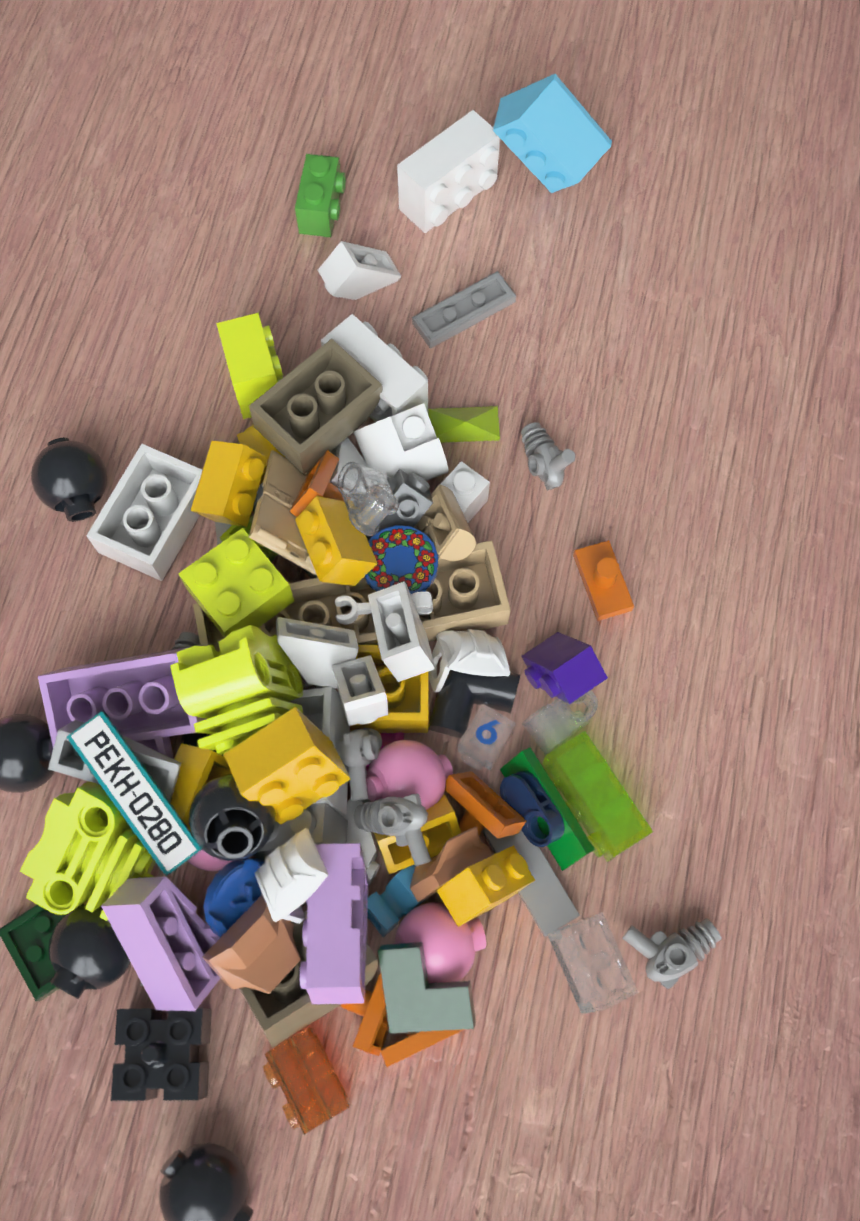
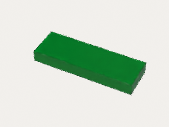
M531 747L522 750L500 768L505 778L519 771L532 773L560 812L564 820V834L559 840L549 844L547 847L562 871L595 850ZM539 816L538 826L544 834L549 835L547 822Z

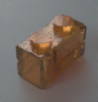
M313 1027L301 1031L265 1053L268 1063L263 1065L264 1073L274 1090L281 1087L288 1101L282 1105V1108L293 1130L300 1127L305 1135L352 1106Z

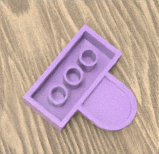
M189 647L62 668L38 676L53 748L58 729L74 720L86 723L103 711L121 735L174 759L170 736L196 733L194 724L206 720V718L191 716L183 709L179 702L170 665L179 663L176 652Z

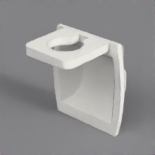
M468 629L467 631L449 630L436 635L437 643L432 652L435 669L428 671V678L433 692H440L450 670L481 676L510 675L507 657L498 637H492L483 630ZM442 657L439 675L437 676V663L439 658Z
M307 828L296 833L280 847H277L267 856L266 862L255 872V877L273 921L277 922L280 919H285L295 923H301L305 919L301 904L317 890L329 875Z

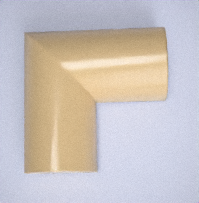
M439 484L431 495L433 504L414 528L424 532L435 545L439 558L448 561L462 560L473 552L476 540L453 491Z

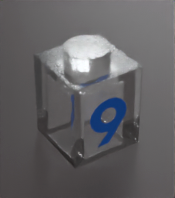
M482 704L458 743V752L463 754L461 759L477 770L485 767L491 771L513 735L516 723Z

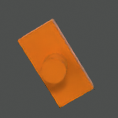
M327 450L307 474L289 511L294 516L298 517L316 496L349 501V495L329 482L339 461V458Z
M610 541L576 549L573 557L597 621L632 611L634 604Z
M469 771L448 776L445 790L466 809L459 822L461 833L473 827H477L478 835H480L485 827L497 839L520 833L526 820L476 774Z
M381 972L373 992L365 989V1003L341 1004V1008L363 1016L352 1047L380 1056V1051L383 1048L389 1031Z
M465 1029L407 1032V1038L380 1052L386 1067H389Z

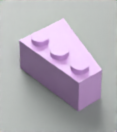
M315 844L329 875L306 900L307 920L303 922V944L307 946V961H302L300 965L301 989H307L312 1004L365 1003L369 880L361 844Z
M167 877L127 879L101 906L156 1010L195 1011L220 980V977L202 958L220 937L214 934L209 925L195 913L197 907Z

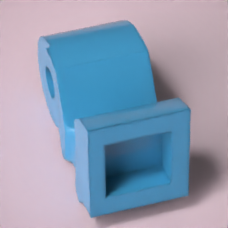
M415 864L402 869L386 885L385 891L381 895L375 892L368 897L367 918L383 938L398 925L399 920L403 916H406L411 910L426 900L417 902L410 890Z

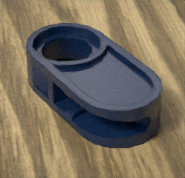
M519 771L503 779L500 785L501 798L526 820L521 830L530 843L537 847H545L559 840L564 834V820L538 779L528 771ZM539 816L547 822L549 835L544 834L538 826Z

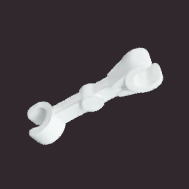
M429 592L411 594L419 615L430 614L433 611L432 596ZM340 596L335 600L337 607L345 605L352 607L349 614L336 615V620L340 624L348 625L353 623L358 618V615L372 614L369 602L356 603L350 596Z

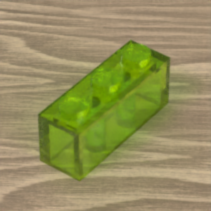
M586 731L545 755L542 763L545 771L555 787L559 788L567 800L566 804L576 820L581 822L589 835L587 837L595 848L593 853L598 858L603 856L608 863L653 833V830Z

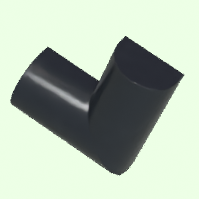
M450 670L442 690L437 692L428 730L465 739L474 704L511 713L521 675L510 672L509 676H481Z

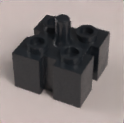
M152 1008L117 1009L115 1045H125V1057L123 1063L113 1064L110 1101H147L157 1098V1089H164L163 1101L200 1100L207 1098L209 1061H199L200 1044H210L212 1009L197 1008L195 1011L168 1010V1020H162V1010Z

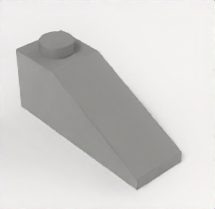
M74 720L58 729L48 769L99 784L67 739L69 734L85 724V722ZM122 735L171 803L181 763Z

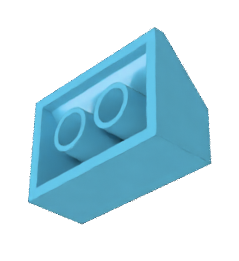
M556 74L550 75L500 99L493 131L551 193L578 184L611 147L612 140Z

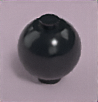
M65 437L50 441L47 444L48 447L44 448L36 457L32 466L31 481L36 495L47 507L58 512H64L67 521L76 522L94 516L96 514L94 503L102 498L107 486V471L103 460L91 447L81 442L70 441L69 438Z
M14 714L0 719L1 790L12 793L29 792L45 784L55 773V771L48 769L53 745L49 727L45 721L27 714Z
M232 774L219 776L206 783L194 797L189 813L190 830L196 843L207 854L226 861L242 860L260 851L270 839L276 822V812L273 806L262 805L260 801H249L242 796Z
M83 905L67 913L55 926L50 937L49 959L55 970L50 983L76 999L80 998L84 990L102 989L113 984L122 977L131 964L109 920L106 921L100 917L103 910L101 906L94 912H90L85 909L86 905Z
M213 1143L197 1144L189 1147L184 1152L180 1149L176 1150L163 1165L161 1173L164 1177L159 1189V1204L165 1221H250L253 1209L245 1203L249 1190L247 1174L242 1162L229 1149Z

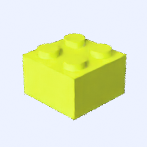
M259 313L216 323L243 420L252 418L249 405L283 378L270 326L262 327Z
M243 528L178 573L187 591L224 637H227L235 630L249 625L259 628L295 601L289 583L256 543L249 538V535Z

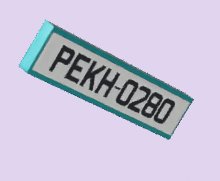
M101 711L67 736L69 742L165 876L170 875L202 850L193 838L190 829L105 712Z

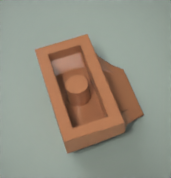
M473 827L447 840L439 855L432 857L428 863L415 866L410 890L417 902L437 893L436 890L467 867L493 855L489 847L481 842L477 827Z
M263 894L202 956L229 988L234 990L246 987L267 994L271 993L301 960L293 938V923L285 919H280L277 922L273 921Z

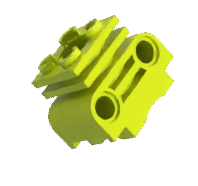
M252 625L235 630L219 641L220 652H217L213 645H195L176 652L179 663L170 665L177 696L183 709L191 716L206 718V720L194 724L195 732L211 734V736L198 740L199 748L216 750L217 755H224L294 707L304 713L302 705L289 702L303 696L300 672L278 644L276 634L268 636L260 628Z
M88 781L78 787L76 792L63 793L54 798L45 817L42 837L34 849L28 853L20 872L34 879L26 898L52 913L61 915L73 911L88 899L89 901L85 909L94 912L127 879L154 877L150 873L156 862L102 786ZM102 910L100 917L107 921L108 918L104 910Z

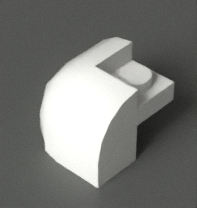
M424 403L354 431L367 466L382 483L389 476L393 478L399 469L408 475L416 473L425 481L449 471L442 445L435 434Z

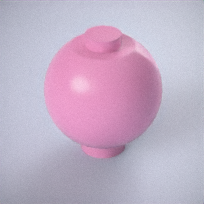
M413 740L392 742L379 751L378 758L374 759L369 765L366 778L368 798L371 801H376L391 796L406 797L411 794H419L421 805L427 810L435 805L443 796L446 780L449 775L453 774L451 763L445 755H437L430 747L421 742Z
M431 902L414 908L403 918L396 932V943H392L423 942L428 983L457 982L468 973L474 963L476 951L486 948V937L478 917L458 927L444 903Z

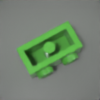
M306 154L295 204L299 234L331 238L334 221L339 220L340 216L339 196L340 193H344L346 174L340 171L339 157Z

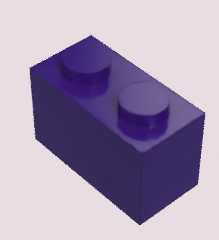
M560 632L555 633L521 656L527 666L524 673L535 689L541 688L545 690L551 698L556 696L568 704H571L608 679L591 645Z

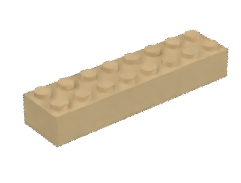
M492 540L477 543L473 552L462 560L448 561L438 556L437 577L433 584L431 583L426 589V592H429L432 596L433 611L430 614L419 615L429 642L437 640L436 635L443 631L485 630L508 625L511 609ZM365 576L356 586L319 582L318 578L289 583L295 601L259 627L268 636L277 635L276 620L277 617L354 630L358 645H378L372 614L358 615V618L353 623L344 625L336 620V615H347L351 612L352 607L347 605L337 607L335 605L336 598L340 596H350L356 603L369 602L368 595L376 591L367 584ZM193 604L200 645H213L215 650L220 652L218 642L225 637L199 604Z

